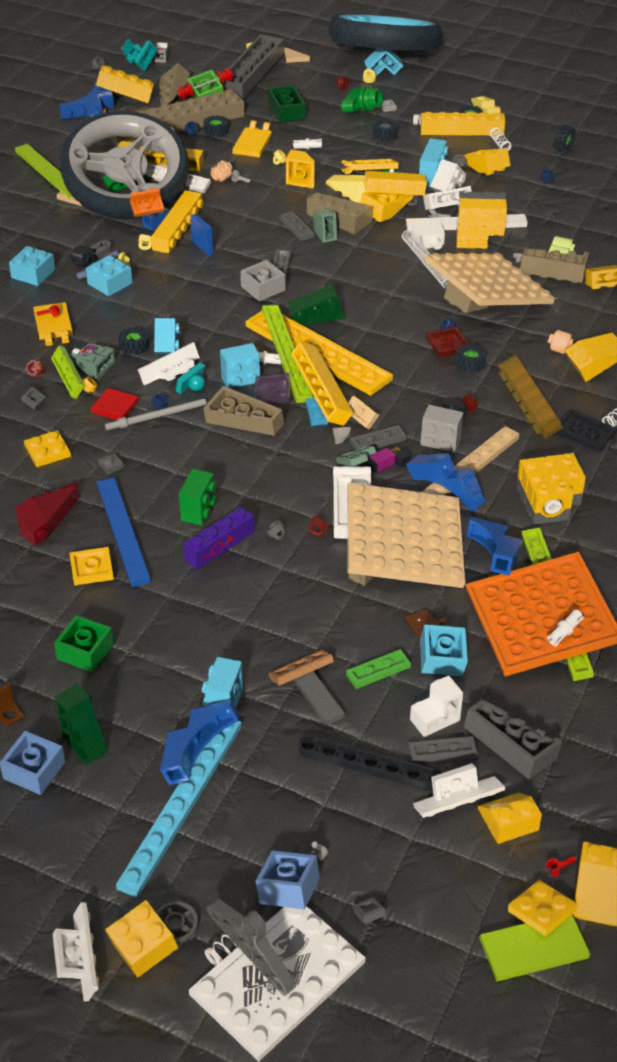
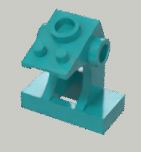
M129 39L121 48L126 60L131 64L135 63L143 71L147 69L158 50L151 41H146L142 48L138 44L134 45Z

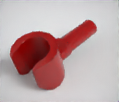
M54 304L49 309L38 311L36 314L39 316L51 313L53 317H56L61 310Z
M572 856L560 862L557 859H549L546 863V869L556 867V869L551 871V875L557 877L560 875V869L575 862L576 858Z

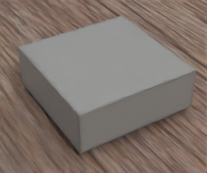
M391 99L382 101L380 108L383 112L395 111L397 106Z

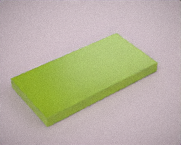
M573 915L568 917L547 936H544L526 923L480 934L481 944L497 982L588 959L590 956V952Z

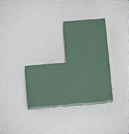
M363 446L336 458L337 464L353 467L368 461L367 456L375 454L376 450L373 446Z

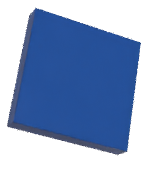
M196 214L190 215L192 242L206 254H213L212 227Z

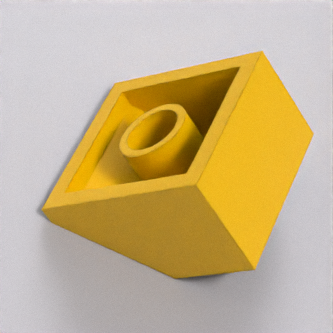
M290 150L286 157V184L308 188L315 187V161L306 152Z
M516 793L478 806V810L497 844L539 831L542 814L531 796Z

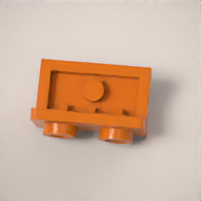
M151 188L147 191H136L130 194V205L134 217L164 212L160 188Z

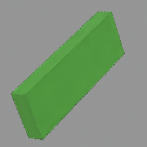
M399 649L346 670V676L355 689L411 668V662L403 651Z

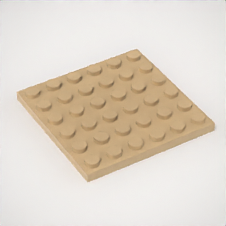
M499 253L426 254L424 259L479 306L553 304L555 300L549 291L540 287L539 283L531 280L530 276L522 273L521 269L513 266L512 262L504 259L503 255Z
M348 482L347 573L464 588L465 572L459 498Z

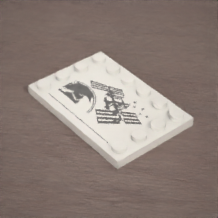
M307 906L305 909L283 907L265 923L266 939L296 983V988L288 995H282L238 947L189 989V995L258 1062L365 963V957Z

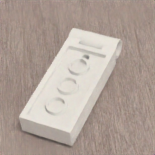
M333 467L334 538H347L348 482L371 485V467Z

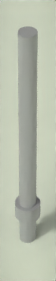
M204 398L130 418H118L117 421L106 423L105 429L106 431L115 428L122 429L131 424L205 406L206 400Z

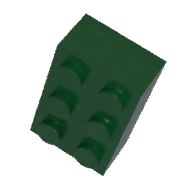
M295 85L268 88V103L279 123L305 119V102Z

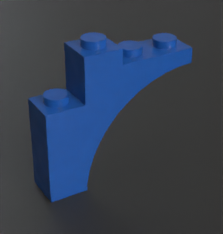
M94 82V88L86 96L72 102L59 104L61 119L83 116L91 118V115L102 114V108H114L111 90L96 86L97 82Z

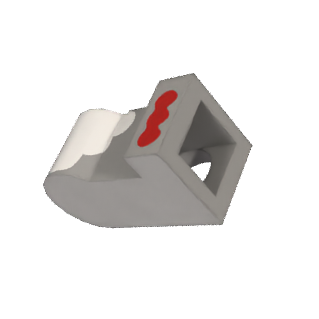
M157 43L156 48L158 50L154 55V61L166 62L169 51L168 43Z

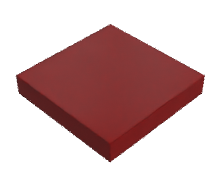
M107 388L91 407V413L115 420L122 417L126 418L139 402V398L135 395Z

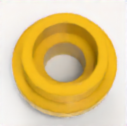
M90 377L82 379L85 385L83 389L88 393H94L98 386L97 383Z

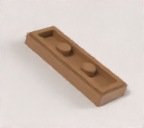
M320 650L270 672V680L280 686L334 662L333 656L324 650Z

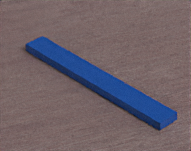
M115 478L96 481L131 587L151 583Z

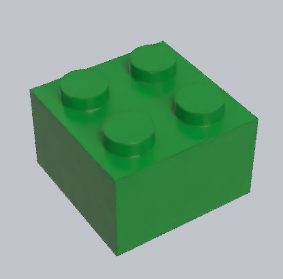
M196 469L191 470L179 492L181 521L203 525L204 521L209 518L211 508L217 502L214 473Z
M75 615L54 642L57 660L93 673L114 645L112 628Z

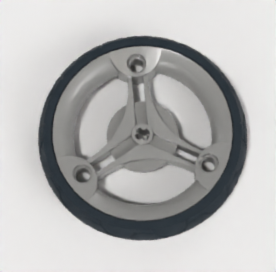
M111 111L85 120L71 132L62 147L60 172L67 190L82 206L101 216L128 220L142 218V216L134 217L130 205V194L113 193L97 187L86 177L85 173L87 170L105 173L110 179L127 185L132 191L131 193L147 191L151 188H160L163 206L167 208L179 197L186 185L189 175V159L182 140L166 123L144 113ZM118 136L138 138L128 146L116 147L106 153L87 152L95 143L107 138ZM150 150L162 152L167 160V172L158 184L145 183L143 179L147 170L145 156Z

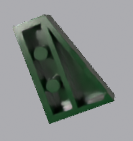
M332 284L287 302L293 320L301 325L346 319Z
M75 684L56 695L55 702L62 739L87 765L107 753L108 750L91 703V695L86 689L83 690L78 684Z

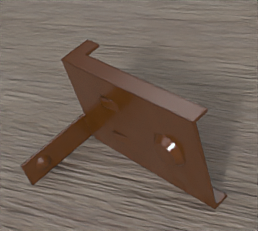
M427 609L404 616V620L419 639L424 624L445 626V618L440 619L438 624Z

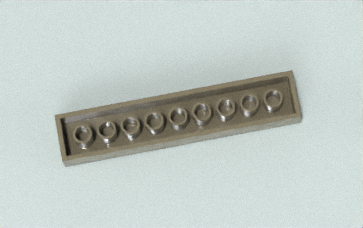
M225 90L224 92L213 93L208 96L204 95L195 99L191 98L187 101L138 112L161 120L169 127H173L176 133L185 131V125L189 121L196 122L198 128L203 127L205 118L212 117V115L214 117L216 115H219V117L223 116V118L226 117L228 120L244 117V101L233 90ZM118 136L111 137L110 139L118 147L121 141L134 142L138 138Z

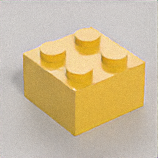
M146 900L105 929L112 944L137 978L178 949L172 933Z

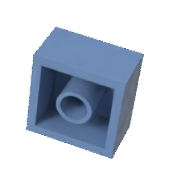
M27 731L22 733L0 761L4 780L39 795L44 792L65 764L63 747Z
M272 850L256 879L259 903L305 909L320 879L317 856Z

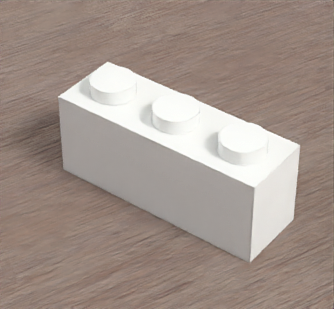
M471 186L426 194L423 196L425 210L458 204L459 191L471 192Z

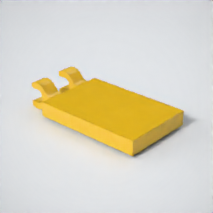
M251 120L250 127H245L234 145L233 154L260 158L272 137V131L269 129L271 123L265 122L263 130H260L256 127L257 121Z
M393 159L341 161L342 164L347 166L341 169L345 174H350L353 170L398 169V162Z
M66 302L55 304L61 310L56 317H53L51 313L39 316L36 314L38 311L49 309L54 304L33 307L39 339H45L46 346L53 345L52 338L61 337L62 343H69L68 336L73 334Z

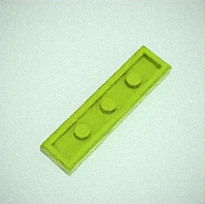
M59 345L51 359L72 398L77 399L85 385L66 349Z

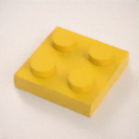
M58 430L24 440V445L36 467L71 457L70 450Z
M108 547L70 552L74 585L114 580Z
M538 880L508 904V912L544 936H547L577 911V903L541 880Z

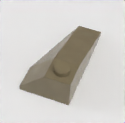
M178 63L160 79L161 107L169 104L178 94L179 86L184 87L188 83L187 79L190 72Z

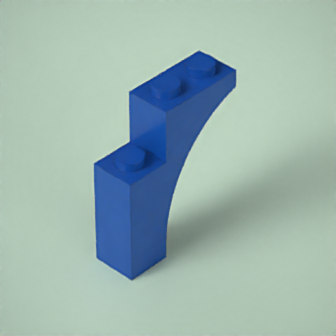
M449 453L417 455L406 464L413 480L430 481L445 487L455 494L469 511H475L486 501L473 469H455Z
M471 517L467 537L477 541L492 555L490 571L510 576L520 555L522 539L507 536V525Z
M232 700L192 709L188 728L168 732L160 771L169 785L189 781L193 765L202 749L218 733L239 721L240 715Z

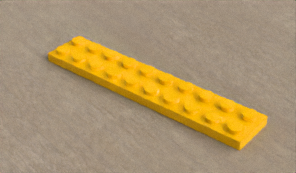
M262 311L246 321V327L273 341ZM282 315L294 347L296 348L300 341L316 346L332 375L370 396L393 380V374Z

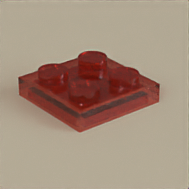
M457 326L426 333L427 341L439 358L456 354L457 349L460 346L463 347L464 344L469 346L468 341Z

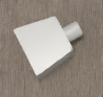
M439 219L412 224V233L426 249L434 247V249L438 250L442 247L445 231Z

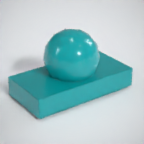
M200 362L179 377L176 391L181 394L189 387L194 391L202 390L205 386L203 378L205 365Z

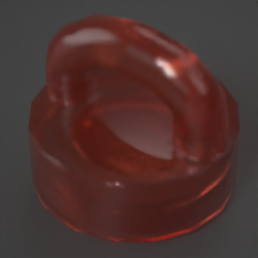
M340 76L335 79L339 89L346 90L348 88V77Z
M33 359L26 365L27 374L30 376L38 377L45 373L41 361Z
M468 394L461 399L467 407V413H472L477 409L478 401L472 394Z
M313 516L308 528L313 535L322 536L329 528V524L319 517ZM315 525L320 528V532L315 531L313 526Z

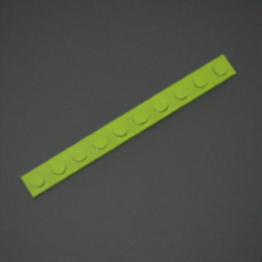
M540 527L521 531V537L531 565L551 560ZM587 653L565 659L573 681L594 677Z

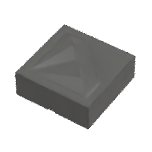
M31 387L22 396L21 400L35 410L45 401L46 396L34 387Z
M115 453L98 460L99 465L107 474L124 468L123 462Z
M374 897L353 906L355 915L364 925L386 916L385 908Z

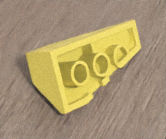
M333 175L326 180L327 185L335 191L342 192V196L349 197L350 201L360 203L362 193L366 192L364 187L365 175Z

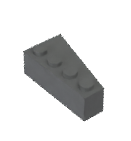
M481 700L469 708L464 728L526 778H532L557 760L562 740L556 737L553 740L545 736L546 732L538 728L534 730L526 726L525 721L507 716L508 712L485 700Z

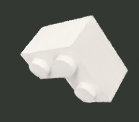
M442 159L430 187L436 192L455 189V186L461 187V184L466 179V173L457 164Z
M450 676L437 679L431 683L429 698L418 701L411 706L410 720L423 737L460 721L463 692Z

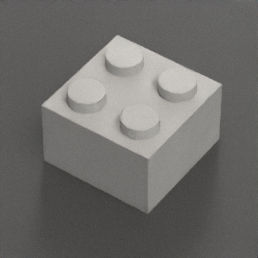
M265 260L241 270V287L258 301H262L285 291V274Z
M428 405L422 418L421 445L455 453L461 441L463 412Z

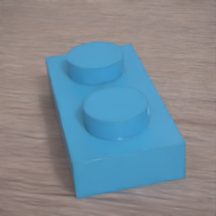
M315 397L306 398L305 405L311 426L328 424Z

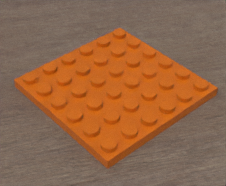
M579 552L513 570L510 576L499 574L466 584L467 593L504 677L617 644V623ZM573 610L580 611L584 619L573 629V633L570 636H566L557 647L551 645L548 642L549 640H547V636L558 627V623L561 620H565Z

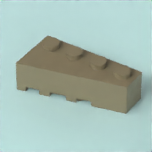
M315 193L307 198V215L313 217L314 210L328 208L336 212V226L354 235L372 222L373 206L321 193Z

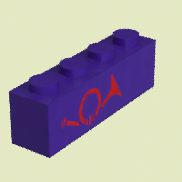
M241 506L183 543L184 560L196 569L207 564L254 533V515Z

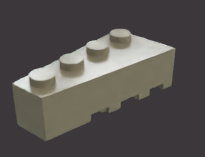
M525 248L520 269L526 275L534 274L543 278L551 277L556 280L582 283L585 269L587 268L589 252H583V255L576 254V251H569L568 254H563L560 250L547 253L544 249Z
M225 386L203 408L206 423L273 436L284 425L282 409Z

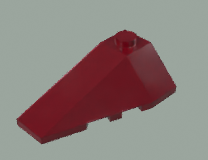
M72 483L60 487L53 493L45 492L40 497H30L16 506L20 535L35 546L49 537L80 498L78 484Z

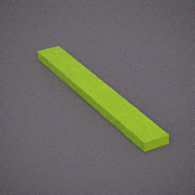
M25 144L15 147V152L65 194L67 198L73 197L67 190L61 172L30 145Z
M278 305L262 306V313L296 403H305V399L313 398V394L291 355L295 347Z

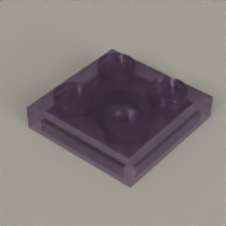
M290 374L255 377V399L270 405L290 403Z

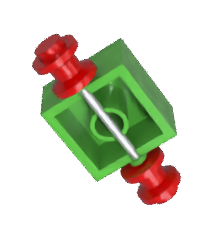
M225 68V72L221 73L218 71L216 77L211 69L188 78L186 87H178V96L184 100L187 95L193 96L195 99L204 95L208 96L213 93L224 92L222 85L226 80L232 81L233 73L228 68Z

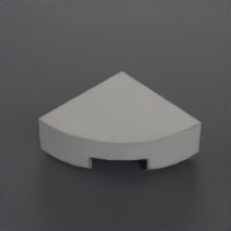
M350 427L333 428L335 444L343 443L350 436Z

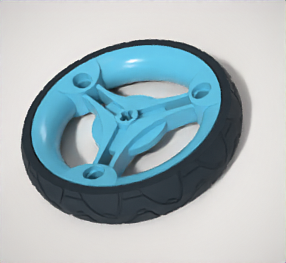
M339 14L333 16L329 25V34L332 41L360 47L425 51L437 49L442 40V30L439 23L412 18Z

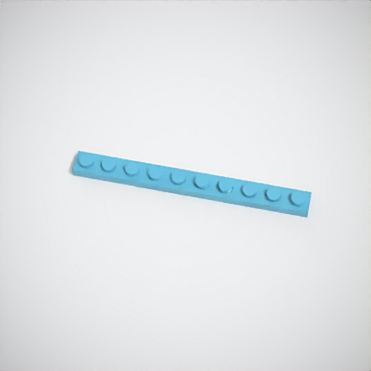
M241 721L230 725L218 733L202 749L193 765L190 780L178 784L116 884L117 890L136 898L139 897L242 727Z

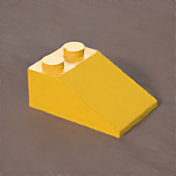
M508 148L478 150L463 155L466 157L467 164L471 168L486 175L494 174L495 170L497 172L503 171L505 167L510 166Z
M364 192L362 193L360 203L373 206V218L378 222H383L391 219L413 199V195Z
M613 332L577 341L564 350L571 364L585 382L617 363V337Z
M583 842L574 902L577 903V911L572 914L574 918L617 926V848Z

